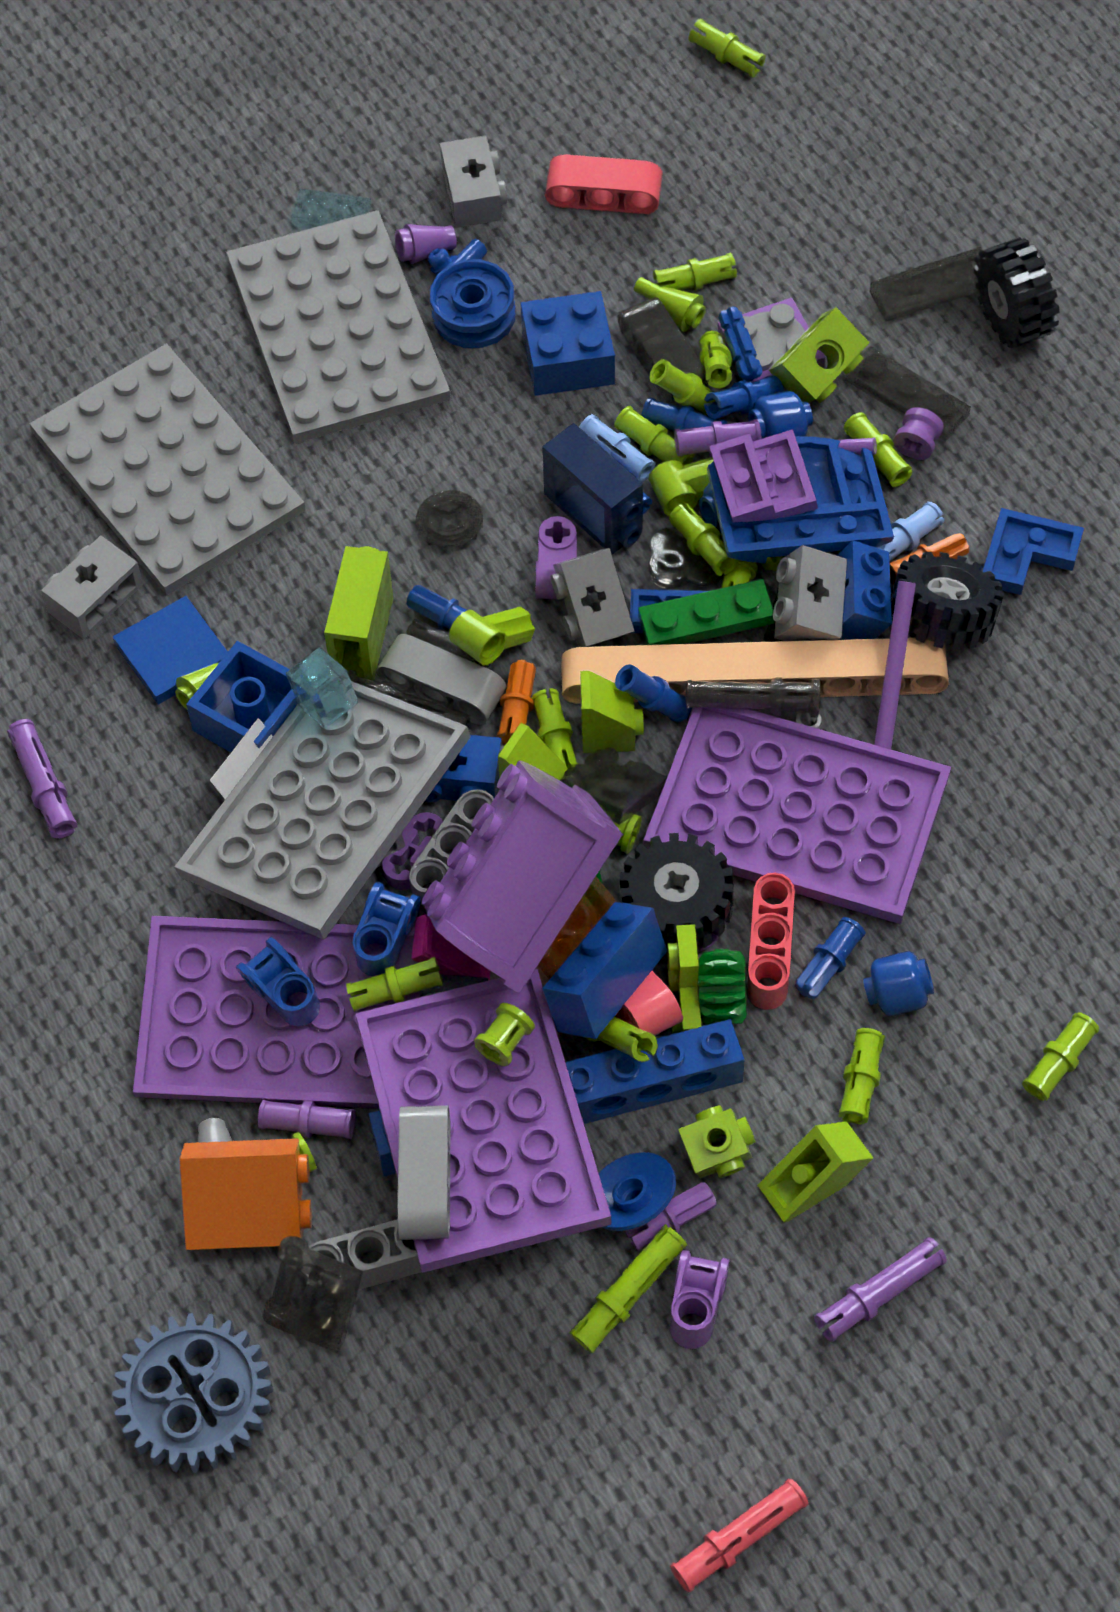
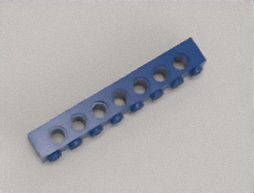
M731 1019L656 1038L658 1043L654 1056L641 1051L649 1057V1060L645 1062L637 1061L632 1056L617 1049L565 1062L583 1123L598 1121L742 1083L745 1060ZM380 1110L368 1113L383 1177L396 1174Z

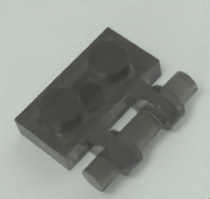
M609 747L605 750L594 751L586 757L584 764H575L565 771L564 778L560 781L571 788L577 785L590 793L608 817L620 825L661 795L667 776L652 770L649 765L630 760L623 766L615 764L619 760V754L614 748Z

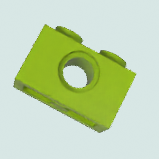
M835 307L823 313L768 371L773 376L778 377L788 391L796 393L802 402L806 401L809 403L816 400L818 403H821L836 389L837 385L833 381L843 371L847 375L861 363L864 357L860 352L870 342ZM817 350L823 352L827 357L828 366L826 369L820 367L816 361Z

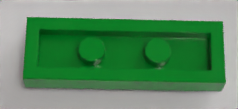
M763 579L638 607V617L647 645L687 644L774 624L773 608Z

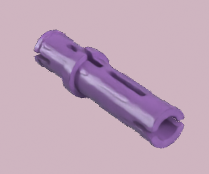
M29 719L18 720L9 726L10 730H7V734L15 747L19 761L32 787L31 798L34 806L41 810L50 835L53 838L67 837L75 831L74 828H77L78 825L66 802V788L62 782L57 780L33 721Z
M927 1237L921 1244L874 1275L864 1284H853L846 1290L847 1295L814 1316L818 1329L820 1330L836 1319L837 1322L822 1333L827 1340L833 1342L838 1336L862 1319L866 1321L871 1320L878 1314L877 1309L889 1302L937 1267L944 1265L947 1259L943 1249L925 1259L924 1257L939 1245L933 1238Z

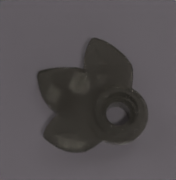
M669 527L663 528L652 537L649 544L652 556L649 560L648 570L652 581L659 587L675 589L680 587L683 582L696 586H707L723 578L724 574L722 576L717 575L701 555L693 554L688 548L687 540L684 536L681 537L674 529Z

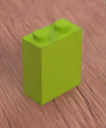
M345 546L324 635L330 673L350 681L374 683L393 602L387 551H380L369 546L360 548Z

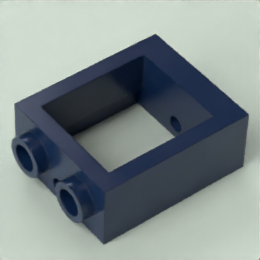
M575 423L542 446L544 495L604 549L610 548L611 555L623 546L625 548L632 546L643 532V483Z

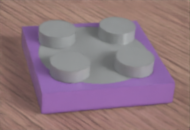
M793 298L742 314L745 321L744 328L748 329L757 353L756 360H759L763 370L762 375L751 382L772 376L768 370L809 328ZM718 322V332L723 335L722 339H725V345L729 349L724 336L725 329H722L720 322ZM817 350L816 361L820 367L825 366V356L823 352Z

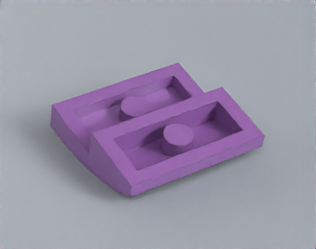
M793 429L757 441H752L751 435L747 434L709 446L733 522L770 520L818 509Z

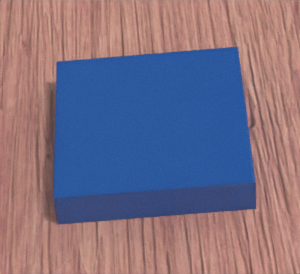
M187 596L112 636L115 646L158 705L176 695L175 691L178 689L176 679L209 665L220 663L228 653Z

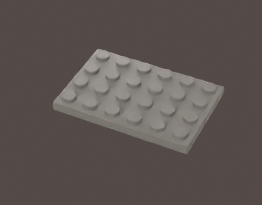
M378 210L226 251L230 269L294 444L451 400L449 386Z
M167 343L29 423L33 435L166 596L306 511L305 502Z
M323 670L174 867L179 877L325 940L471 737L468 727Z

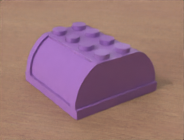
M519 760L516 766L510 764L504 770L497 783V788L500 790L490 805L485 803L478 810L472 822V827L475 828L466 843L459 842L455 846L447 861V866L450 867L441 882L436 880L429 886L422 899V905L425 906L428 916L438 933L466 955L498 975L505 986L517 993L521 992L623 835L590 793L577 785L571 788L546 772Z

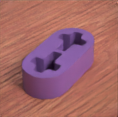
M425 812L413 816L402 832L405 847L383 859L384 877L393 888L399 890L411 889L410 871L403 870L400 874H396L395 864L404 865L411 855L410 865L412 868L432 838L431 836H426L421 844L417 846L419 843L418 830L426 832L431 827L435 834L443 822L442 818L438 815Z

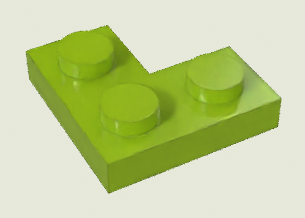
M695 924L676 926V943H668L667 979L668 988L671 991H677L683 1022L673 1026L672 1033L701 1027L698 994L699 964Z

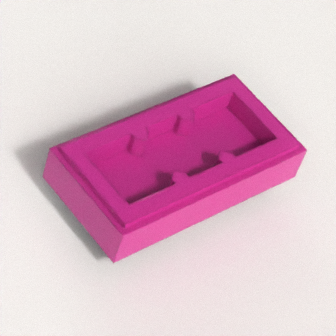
M428 914L416 918L412 960L419 963L436 957L440 968L439 973L464 986L490 980L491 971L466 955L438 933Z

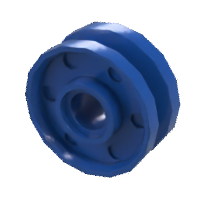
M482 259L462 260L450 264L437 274L430 287V306L432 308L433 324L438 334L451 344L463 348H483L493 345L508 335L515 323L514 285L508 273L497 264Z

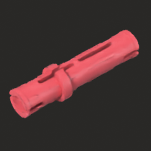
M789 1478L782 1486L749 1508L719 1532L712 1530L704 1536V1543L678 1562L670 1565L676 1580L684 1590L691 1592L695 1586L721 1567L725 1569L730 1568L736 1563L735 1557L770 1533L775 1527L801 1508L809 1505L803 1490L793 1479Z

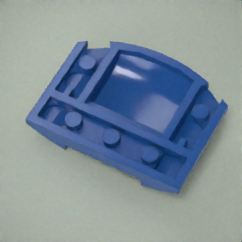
M795 436L818 509L762 521L733 522L714 461L707 467L725 550L729 558L754 563H766L767 557L787 556L802 545L823 552L843 550L852 540L869 546L879 547L892 542L894 539L871 450L862 447L860 456L846 449L839 448L840 440Z

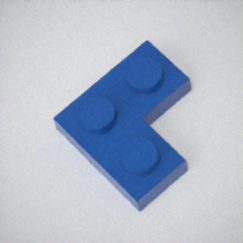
M1001 508L983 572L991 571L995 575L994 581L1001 582L1003 591L1022 595L1031 561L1073 571L1084 528Z

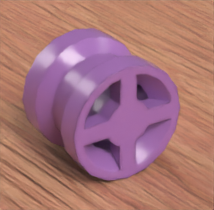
M920 407L911 408L905 413L902 420L903 427L898 429L893 442L896 449L903 455L917 460H925L930 458L935 448L934 440L940 437L944 425L940 417L928 409Z

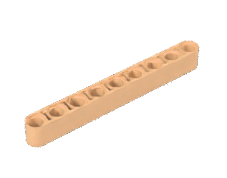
M890 638L577 647L565 651L561 657L562 696L570 703L581 704L580 671H591L615 683L618 671L628 664L637 667L641 672L651 677L659 676L669 683L671 689L688 697L691 701L697 700L698 695L715 700L882 695ZM908 638L899 695L936 694L945 690L949 685L945 644L943 648L934 647V641L926 640L925 643L917 641L916 638Z

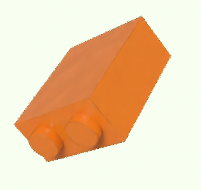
M299 1138L184 1144L180 1156V1173L186 1250L301 1245L304 1229L312 1228L311 1200L302 1199V1183H309L308 1154H300Z

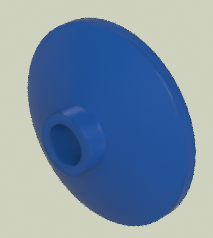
M648 1152L633 1153L616 1159L598 1173L611 1214V1225L603 1226L602 1228L612 1231L634 1229L650 1222L667 1207L675 1192L676 1176L673 1168L665 1158Z

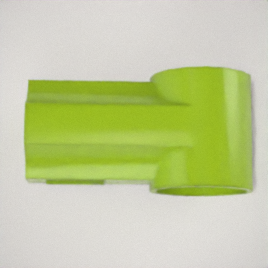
M712 457L684 466L679 461H666L650 472L649 482L667 516H670L674 508L680 504L685 506V503H688L693 508L696 506L698 500L703 496L705 487L710 484L707 467L713 462Z
M522 607L483 617L474 610H467L460 614L453 622L449 631V640L482 665H489L501 655L504 649L530 642L535 628L531 622V614Z

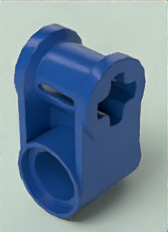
M376 882L373 885L352 942L357 965L363 973L374 977L384 974L385 968L396 965L405 939L416 921L421 903L420 896L413 894L408 898L385 890L384 885ZM374 943L387 947L383 953L376 956H370L363 952L367 946Z
M270 937L265 941L266 947L246 964L240 962L236 966V970L258 996L264 998L284 1021L293 1026L307 1025L314 1021L320 1010V1001L314 985L309 977L296 965L288 952L273 937ZM302 992L307 994L304 1002L297 1006L286 1004L287 999L294 993Z

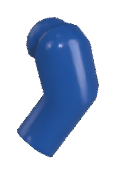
M473 239L458 255L449 256L446 249L437 248L433 250L428 256V262L431 265V271L437 275L450 264L462 260L482 259L487 254V248L481 241Z

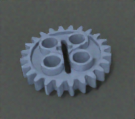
M189 1313L186 1325L182 1327L178 1326L173 1317H169V1331L162 1333L156 1326H150L153 1340L147 1343L143 1339L136 1337L134 1342L139 1354L137 1356L131 1354L122 1355L124 1364L129 1371L115 1372L114 1377L117 1384L125 1388L112 1392L114 1402L124 1405L114 1413L118 1423H127L122 1429L125 1439L132 1440L137 1438L134 1447L139 1455L146 1453L152 1448L150 1458L153 1465H159L168 1456L173 1472H177L183 1460H188L192 1472L197 1473L200 1459L207 1458L212 1468L216 1469L218 1468L217 1454L224 1452L230 1459H237L233 1445L239 1442L244 1446L251 1447L252 1442L247 1432L248 1429L263 1431L264 1429L263 1422L256 1413L271 1412L269 1400L261 1397L273 1393L271 1381L262 1379L271 1373L268 1362H257L263 1355L259 1344L247 1347L250 1337L246 1330L233 1337L234 1326L229 1319L220 1329H217L213 1314H209L206 1317L203 1325H197L193 1313ZM201 1352L213 1354L212 1360L205 1366L194 1367L190 1365L191 1359L196 1354ZM176 1358L179 1361L194 1389L200 1391L205 1406L217 1421L216 1426L210 1427L207 1424L192 1396L185 1392L180 1377L169 1364L170 1359ZM160 1378L171 1380L169 1388L159 1394L148 1392V1388L153 1381ZM234 1391L239 1394L236 1401L231 1405L219 1406L214 1403L216 1397L222 1392ZM184 1417L196 1419V1423L190 1431L185 1433L172 1431L174 1424L179 1419Z

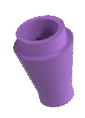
M405 224L403 229H398L395 232L397 255L400 261H409L411 264L427 259L429 254L437 248L453 250L456 248L454 228L451 225Z

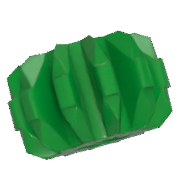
M715 949L714 951L703 952L698 960L701 1020L707 1025L731 1019L732 1024H742L747 1016L746 964L744 955L741 951H729V949Z

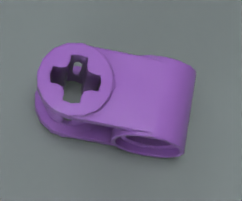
M550 517L540 525L538 532V561H536V599H557L551 583V575L555 574L553 564L577 557L576 527L572 521L565 517Z
M682 1250L676 1273L670 1320V1333L678 1345L687 1349H696L704 1346L710 1340L719 1302L722 1301L730 1259L722 1258L720 1262L693 1257L690 1251ZM687 1314H696L704 1321L698 1325H688L680 1318Z

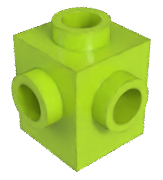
M721 1106L708 1108L695 1115L697 1122L678 1129L694 1171L699 1178L716 1172L719 1178L730 1176L745 1168L743 1161L753 1158L748 1146L756 1143L750 1125L746 1116L737 1119L732 1108L724 1111ZM726 1137V1141L722 1146L714 1147L716 1139Z

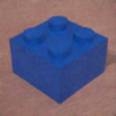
M601 291L521 302L522 335L534 396L615 385V354Z
M236 641L186 704L192 731L232 752L259 718L265 727L254 740V743L260 749L271 734L272 736L275 735L310 689L309 679Z

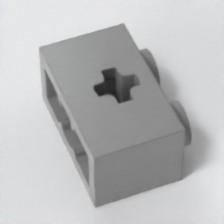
M480 136L440 143L442 172L455 228L501 221V205L508 204L504 180L497 181L496 175L500 174L499 157L497 150L490 151L487 137Z
M100 535L91 545L83 547L65 569L60 573L52 575L41 591L47 612L82 639H85L143 585L138 562Z
M802 545L781 559L776 571L779 587L778 600L773 609V619L776 622L774 638L782 641L838 640L841 638L847 567L846 558Z
M610 548L553 564L555 574L551 575V583L557 599L563 598L568 615L563 616V622L570 641L576 640L578 647H587L634 632ZM587 590L589 593L596 592L598 595V600L592 602V608L591 606H583L581 603V598L587 596Z

